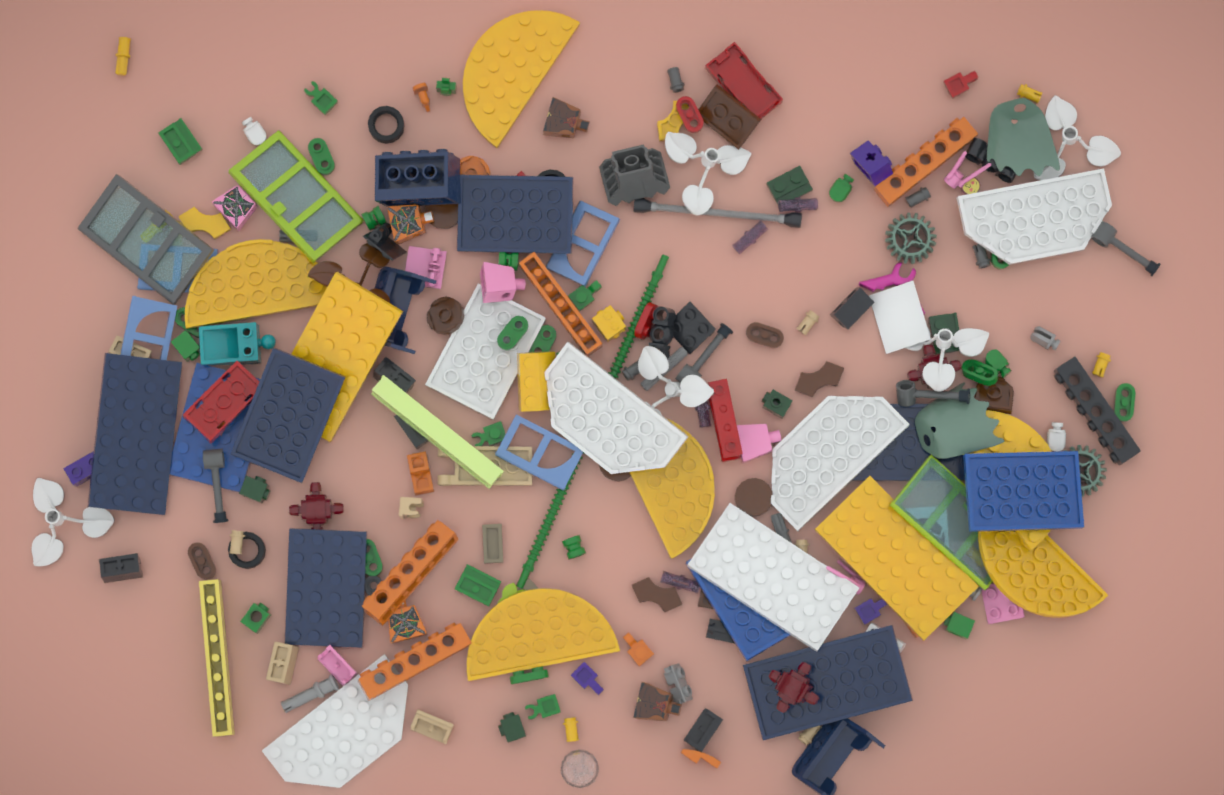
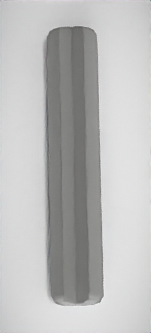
M680 347L667 359L669 369L666 373L661 374L662 376H665L688 355L683 347ZM658 376L653 380L645 379L641 382V386L647 391L660 379Z

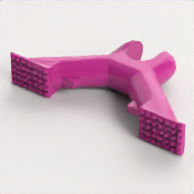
M898 262L891 274L860 281L858 285L872 292L876 289L883 291L884 287L898 286L913 281L916 270L912 268L910 275L907 278H902L899 275L902 262Z

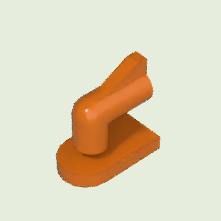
M417 84L413 87L414 94H418L422 106L429 112L430 101L426 93L428 90L427 84Z

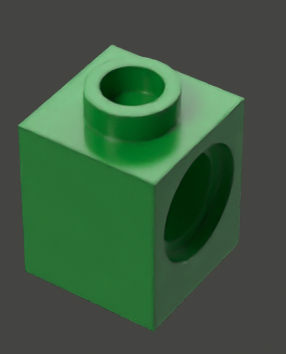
M186 330L171 341L187 362L189 360L194 361L200 356V346Z
M261 602L259 605L253 603L240 622L258 634L271 616L268 613L269 608ZM259 611L262 614V618L259 622H254L252 615L254 612Z
M953 612L944 621L943 625L946 626L945 631L968 639L975 620Z

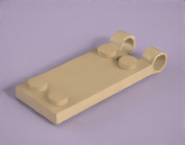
M473 446L504 471L502 476L493 485L532 486V474L495 456L499 446ZM532 447L507 448V451L531 462ZM438 449V457H448ZM456 462L455 475H438V485L440 486L483 485L465 469L460 468V465Z

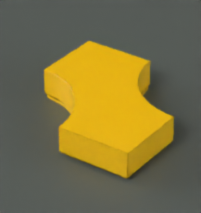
M678 100L673 101V109L670 115L657 122L659 142L665 141L667 132L679 133L680 127L683 125L676 110ZM687 104L682 105V109L688 110L689 106Z
M193 207L178 216L183 225L191 232L204 231L209 233L214 239L231 230L221 213L205 215Z

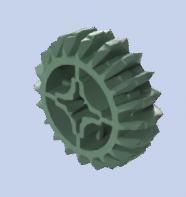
M907 213L906 219L901 214L899 216L900 221L894 218L893 223L895 225H888V228L892 231L885 232V235L890 236V238L885 239V242L891 243L887 246V250L894 249L890 255L894 256L897 253L898 257L896 260L899 261L903 257L904 264L907 263L908 259H910L911 264H914L915 258H917L919 263L922 262L921 255L927 259L929 257L927 252L932 253L934 251L930 246L936 245V242L931 239H935L937 235L930 234L935 228H928L931 222L927 221L924 223L925 216H922L920 220L917 219L918 213H915L913 218H911L910 213ZM906 224L915 225L914 228L909 231L905 229H900L901 226ZM920 228L926 236V244L918 236ZM915 231L914 238H913V239H915V241L912 240V241L909 242V244L906 246V244H907V242H908V241H907L908 238H906V236L909 237V236L912 235L913 232ZM896 233L903 240L904 244L902 248H900L896 243ZM911 246L922 248V250L915 253L906 252Z
M1078 445V455L1089 459L1086 463L1079 462L1080 468L1087 465L1083 472L1085 474H1080V479L1088 484L1087 486H1081L1083 497L1084 491L1089 496L1092 494L1091 489L1094 492L1098 491L1096 485L1103 486L1099 479H1106V476L1101 474V472H1106L1107 468H1101V465L1105 464L1104 460L1098 461L1102 456L1101 454H1098L1096 457L1094 456L1096 449H1092L1089 453V446H1085L1082 451L1081 445ZM1073 446L1070 447V451H1076ZM1094 464L1095 478L1092 481L1089 468Z

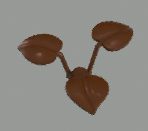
M368 243L362 245L359 251L361 259L368 263L360 282L357 284L362 286L371 264L377 268H382L390 261L381 254L380 250L370 246ZM323 261L316 264L309 271L308 277L328 287L336 272L342 273V267L332 261ZM375 288L369 290L390 303L389 296L384 291Z

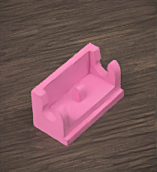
M331 645L322 654L318 655L317 659L342 686H345L358 674Z

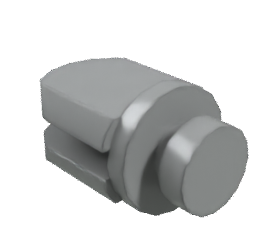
M1040 326L1035 327L1034 333L1030 336L1032 341L1047 350L1050 346L1053 347V350H1056L1061 342L1058 339L1057 341L1055 340V334Z

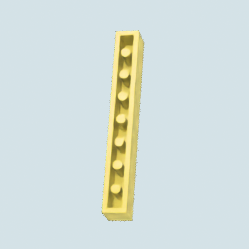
M221 580L199 581L212 736L235 735Z

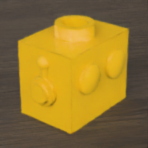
M611 305L604 310H599L596 316L592 318V322L607 342L614 338L617 339L620 333L626 330V325L623 323V320H625L619 310L615 312Z

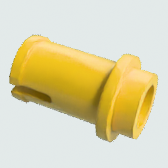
M1021 84L1017 95H1019V98L1024 97L1038 104L1042 92L1027 87V84Z
M1100 352L1096 356L1098 359L1092 374L1103 378L1108 362H1111V356Z
M576 717L564 719L563 725H565L567 742L579 740Z

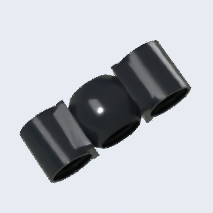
M974 138L966 151L965 157L977 165L981 163L982 167L991 163V166L986 171L996 172L995 176H998L1002 181L1012 183L1016 173L1009 166H1005L1000 172L994 159H990L989 162L987 161L988 144L979 138Z
M661 306L657 307L653 312L654 320L652 323L655 325L649 332L652 342H649V346L659 349L668 359L670 357L669 349L671 348L668 344L673 339L671 327H674L676 313L671 308ZM666 311L667 316L666 319L663 320L662 315ZM663 330L664 335L660 339L659 334Z

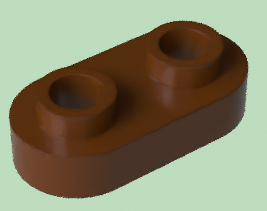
M758 322L751 323L746 330V336L750 341L770 348L781 346L784 340L783 333L779 329ZM753 330H758V331H759V335H758V336H754V335L752 334V331H753ZM771 336H776V337H777V341H776V342H772V341L770 340V337H771Z
M193 543L188 548L190 561L200 578L204 580L211 579L216 573L215 564L205 545ZM197 549L202 551L200 556L195 555ZM206 566L210 568V571L207 574L203 572V569Z

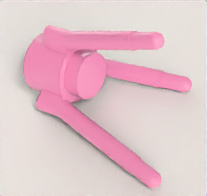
M964 151L953 169L946 175L944 181L954 189L957 186L962 188L965 183L989 168L991 163L986 164L965 179H962L964 175L958 168L967 154Z
M838 560L837 563L852 575L850 578L829 566L826 567L827 570L838 577L846 578L858 586L857 595L861 593L866 582L861 580L862 578L841 560Z

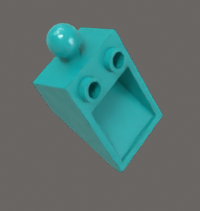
M256 322L199 327L201 365H233L236 361L241 365L262 363L261 346L264 349L270 350L276 345L275 337L270 334L264 335L260 339V329ZM250 330V334L246 336L244 331ZM247 348H250L251 353L248 355L245 354V350Z

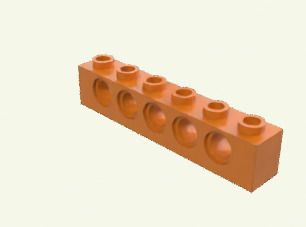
M965 117L960 120L958 118L953 120L949 124V129L939 131L934 136L935 140L931 143L929 141L925 142L920 147L921 151L916 155L911 153L905 158L906 162L902 166L896 165L892 168L893 174L875 186L874 191L887 207L901 198L978 136L976 130ZM955 133L959 136V140L952 141L949 135ZM936 145H941V146H943V147H944V152H943V153H938V152H936L935 146H936ZM920 157H927L930 163L927 165L922 164ZM912 168L915 171V175H906L905 169ZM898 180L900 187L893 188L890 181Z
M533 252L519 262V267L583 353L589 357L603 346L602 342L536 253Z
M439 520L432 523L428 527L426 534L415 542L411 551L405 553L401 562L390 570L388 577L377 585L373 594L365 598L362 605L364 611L383 626L459 540L456 533ZM438 540L437 544L430 545L432 541ZM420 555H426L423 559L418 560ZM408 569H413L410 574H405ZM400 583V586L398 588H392L393 585ZM387 598L386 602L379 603L381 599Z
M454 622L445 627V632L441 634L436 632L428 637L429 640L422 644L419 641L411 646L412 650L406 653L403 650L395 654L394 660L390 662L384 660L377 664L378 668L372 672L368 669L359 674L361 678L358 679V683L368 701L472 644L462 624L456 625ZM450 637L453 640V645L445 646L442 642L443 638ZM428 646H432L436 649V654L429 656L425 649ZM412 655L417 656L419 663L411 665L408 658ZM393 665L401 666L402 673L394 674L391 667ZM382 674L385 677V682L382 684L376 683L374 680L375 675Z

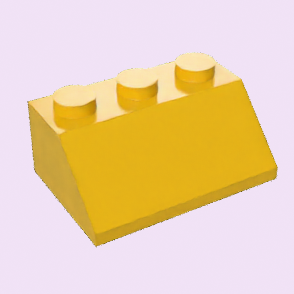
M555 351L517 353L519 411L550 410L547 396V380H545L544 372L556 358Z

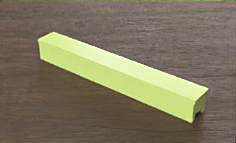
M383 375L381 380L372 389V396L488 489L502 476L503 470Z

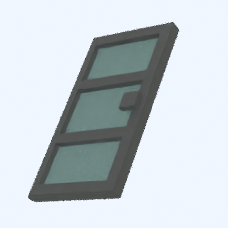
M118 174L114 176L78 227L79 231L173 305L177 303L214 252L212 247Z

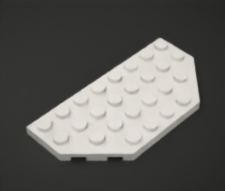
M1104 168L956 197L964 235L1009 265L1084 250L1091 236L1095 233L1112 206Z
M570 342L565 344L544 372L545 380H547L551 427L610 474L664 468L689 437Z
M826 397L773 448V495H771V504L799 531L910 424L883 397Z
M384 654L364 671L370 669L372 672L378 668L377 664L384 660L390 661ZM394 666L391 667L394 674H400ZM358 674L264 748L262 752L285 782L341 788L402 740L408 693L407 682L405 681L368 701L358 683V679L361 678ZM377 674L374 680L376 683L382 684L385 682V677L382 674Z

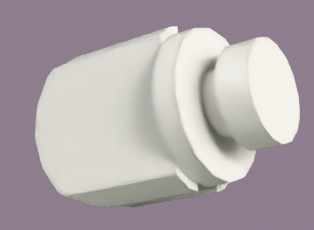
M249 117L242 122L243 126L246 125V128L243 129L244 134L253 145H261L267 138L266 132L258 121L252 122V117Z
M1052 422L1053 429H1048L1047 444L1052 451L1057 452L1065 447L1066 430L1061 429L1063 423Z

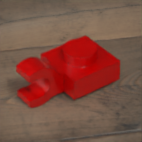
M973 71L963 77L961 72L944 80L943 83L953 99L968 91L969 87L967 84L978 80V75Z

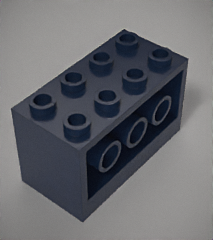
M437 149L436 152L430 153L429 150H418V153L400 151V154L382 152V155H375V201L386 207L460 204V158L456 157L454 153L448 152L447 149Z

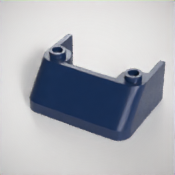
M387 266L380 270L375 289L384 291L389 296L390 304L403 311L384 346L415 354V350L406 348L408 336L406 332L402 331L412 294L419 295L424 290L425 282L436 284V280Z
M848 718L824 724L812 739V743H809L794 764L792 774L817 794L834 795L837 785L831 779L853 749L864 751L871 742H874L883 749L886 745Z

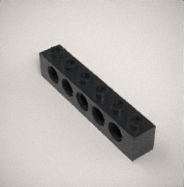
M1075 356L1054 370V378L1060 385H1064L1067 397L1075 401L1077 411L1089 421L1087 422L1088 427L1092 432L1096 431L1099 436V443L1103 448L1107 447L1110 452L1109 457L1115 464L1118 463L1120 466L1141 452ZM1070 376L1078 378L1077 385H1072L1069 382ZM1082 391L1089 394L1088 401L1081 399L1080 393ZM1092 407H1096L1100 410L1099 417H1095L1092 415ZM1103 423H1108L1111 426L1110 433L1103 431ZM1114 439L1121 440L1122 447L1120 449L1114 447Z

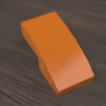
M426 451L407 455L415 496L434 492Z
M682 749L680 752L696 764L700 758L716 769L721 764L719 760L703 752Z

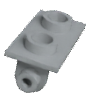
M680 664L664 668L665 673L663 674L668 686L674 683L676 686L670 689L674 702L682 704L693 700L692 689L687 685L685 671Z

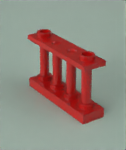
M727 378L708 382V385L714 389L713 395L709 398L721 461L727 462L741 459L743 452Z

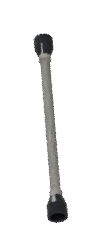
M645 198L635 199L634 213L663 210L666 212L673 211L675 213L685 212V214H692L686 206L663 205L651 202ZM710 208L706 213L702 214L717 217L729 216V218L777 221L794 228H801L802 213L796 212L777 216V214L767 215L765 213L726 211L723 209L714 210Z

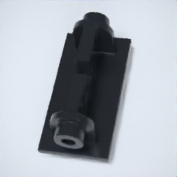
M709 620L706 638L734 643L721 621Z

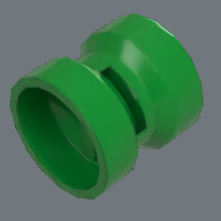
M379 206L374 207L371 212L361 214L369 231L375 229V226L387 223Z
M499 252L498 265L509 266L514 271H518L519 253Z
M580 535L562 541L563 546L568 550V560L586 554L585 548L581 546L582 540Z

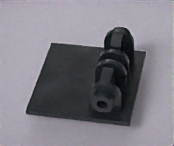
M385 223L363 236L367 243L380 250L386 259L393 261L407 252L389 237L392 233L391 224Z
M691 301L676 314L674 327H671L673 337L689 354L716 330Z

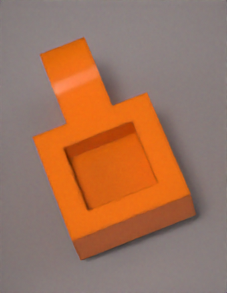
M629 632L623 636V639L631 647L627 652L638 666L654 655L642 639L636 642Z

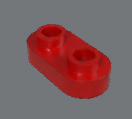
M688 96L679 98L676 103V110L686 130L690 133H698L703 128L704 121L694 100ZM687 104L689 109L683 110L682 105ZM696 121L698 125L692 127L690 123Z
M651 302L646 304L635 328L634 335L636 338L645 340L646 337H649V332L653 325L652 321L654 320L653 312L658 305Z

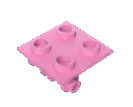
M409 246L405 271L436 280V284L425 282V287L441 289L447 251H440L441 249L438 248L426 249Z
M990 584L986 590H982L988 624L1025 617L1023 608L1010 601L995 584Z

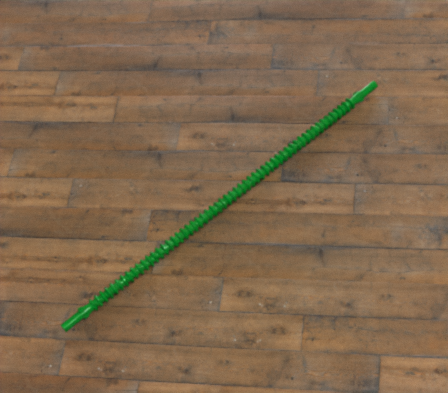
M662 254L656 270L652 271L651 281L648 282L649 286L645 287L646 292H643L642 302H639L640 306L636 307L638 311L634 312L635 317H632L631 327H628L629 331L625 332L627 336L623 337L624 342H621L620 352L616 353L618 355L614 357L616 361L612 362L613 367H610L611 372H608L615 379L619 378L617 374L621 373L620 368H623L624 358H627L626 354L630 353L628 349L632 348L631 343H634L633 338H636L634 332L646 304L652 302L651 298H654L653 293H656L655 288L659 287L657 284L663 278L662 273L669 259L664 254ZM577 466L564 490L556 489L557 494H554L553 504L549 505L551 508L547 509L548 514H545L544 524L540 525L542 529L538 530L540 533L536 535L537 540H534L535 544L531 545L533 549L529 550L528 560L522 566L523 571L516 585L521 589L524 588L530 572L534 570V563L538 561L539 551H542L541 547L545 545L543 542L547 541L548 531L552 530L550 526L554 525L552 522L556 520L555 515H558L557 510H560L559 506L563 505L561 501L565 500L564 495H567L568 485L572 484L570 481L574 479L573 474H576Z

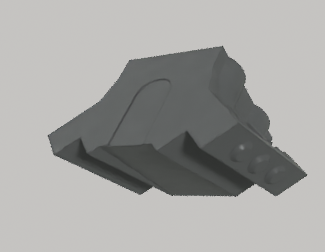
M644 144L614 151L611 158L605 159L599 166L608 203L615 206L622 200L630 203L635 199L652 198L656 192L665 195L670 189L661 152L653 148L647 149Z

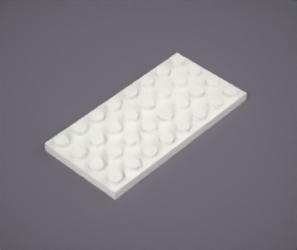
M729 503L687 565V567L816 652L859 590L858 586L846 578L833 574L826 569V565L731 503Z

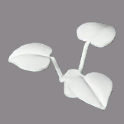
M1055 95L1047 106L1045 118L1050 129L1057 131L1063 128V142L1057 153L1060 170L1057 171L1051 166H1046L1041 176H1037L1034 173V178L1046 180L1059 177L1064 172L1066 164L1059 157L1066 144L1073 145L1076 141H1079L1088 150V161L1098 167L1106 166L1121 155V151L1112 140L1104 136L1092 137L1089 141V146H1087L1081 137L1078 136L1077 129L1072 126L1077 119L1076 109L1073 105Z
M667 132L665 137L666 152L674 162L684 164L688 158L702 157L701 162L706 167L699 187L689 185L682 193L684 205L696 216L706 213L713 203L712 191L708 188H702L709 169L717 163L721 164V169L725 173L737 175L743 171L751 156V152L743 148L738 150L735 146L730 145L722 146L718 150L709 148L705 153L701 151V153L693 155L696 152L697 146L695 140L689 135Z
M965 328L957 331L953 336L950 330L941 329L930 340L906 348L911 351H919L922 349L923 344L929 345L936 340L937 347L941 349L939 363L930 362L924 367L923 379L934 391L940 392L949 388L955 378L953 366L943 364L945 350L950 348L951 343H953L954 347H959L961 354L969 357L977 356L983 351L989 337V332Z
M645 346L638 361L640 374L648 380H653L658 376L659 379L667 383L665 386L666 396L651 406L659 414L661 412L655 409V407L671 397H680L683 405L696 407L705 403L713 395L714 389L697 375H688L683 378L681 383L672 382L670 379L663 377L661 374L666 373L669 369L667 357L655 347Z
M37 478L33 489L34 504L39 511L45 513V520L50 524L49 528H51L52 536L43 533L33 540L32 556L34 566H47L56 562L61 557L64 545L62 541L55 539V526L62 525L64 520L83 523V532L91 538H98L103 536L113 525L114 518L112 514L106 509L88 507L83 511L84 520L64 516L62 512L55 508V506L63 502V488L56 482Z

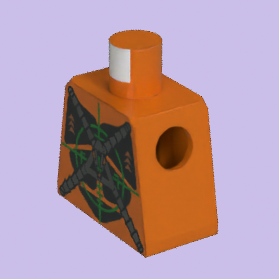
M419 205L387 207L396 244L404 243L425 234L424 224L434 222L432 211L422 213Z
M406 601L388 619L391 644L428 635L416 606L411 605L407 607Z

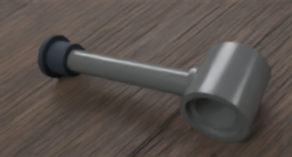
M1102 221L1091 236V239L1104 248L1112 244L1143 265L1145 270L1151 273L1150 276H1153L1161 264L1147 260L1115 238L1117 230L1110 224Z
M721 323V327L717 331L718 334L693 366L686 364L675 379L681 383L683 378L688 375L702 377L698 372L721 341L724 338L726 339L729 334H733V331Z
M902 380L896 384L897 403L900 406H912L916 403V398L957 399L959 402L970 403V388L960 390L959 392L917 390L915 383L911 380Z
M223 448L203 450L205 470L211 469L216 508L213 523L228 522L226 512L223 510L219 468H225Z

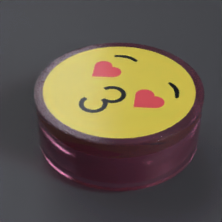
M974 177L961 188L964 195L978 193L980 182Z

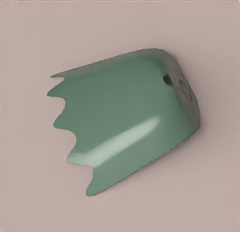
M1026 98L1014 99L999 104L991 113L987 161L989 162L990 159H994L1000 172L1005 166H1009L1017 176H1020L1026 169H1031L1037 176H1041L1046 166H1051L1057 171L1060 170L1059 159L1046 118L1042 110ZM1018 104H1024L1026 109L1022 112H1016L1014 107ZM1011 120H1018V122L1013 124Z
M965 382L959 384L950 391L959 392L960 390H967L962 389V387L965 385ZM977 388L970 389L969 404L959 402L957 399H936L917 414L915 426L921 446L926 452L937 458H950L993 447L1004 442L1003 438L996 437L993 434V430L998 425L999 420L986 416L989 402L978 401L974 398ZM931 427L936 428L935 433L932 431ZM925 434L930 438V446H927L924 442Z

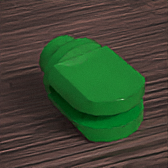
M847 174L843 175V180L841 178L836 179L829 190V195L835 202H843L852 190V186L849 183H852L854 179Z
M997 349L987 353L985 364L994 367L998 374L1001 373L1002 378H1005L1012 371L1010 368H1007L1009 366L1008 360Z

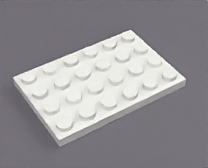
M478 283L464 309L462 325L451 334L425 385L494 420L518 374L517 353L529 352L546 317L512 300L483 303L481 284ZM523 316L528 321L529 327L527 332L512 350H502L497 343L498 335L513 317ZM517 322V323L515 324V327H516V328H521V327H522V323H521V322ZM505 337V338L503 339V342H504V343H509V342H510V338H509V337Z

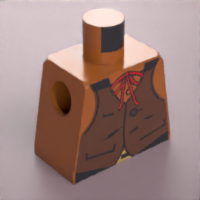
M552 97L543 135L574 138L576 130L588 131L590 121L579 119L581 115L579 108Z
M642 682L633 718L667 721L669 714L680 715L682 704L672 702L673 694Z

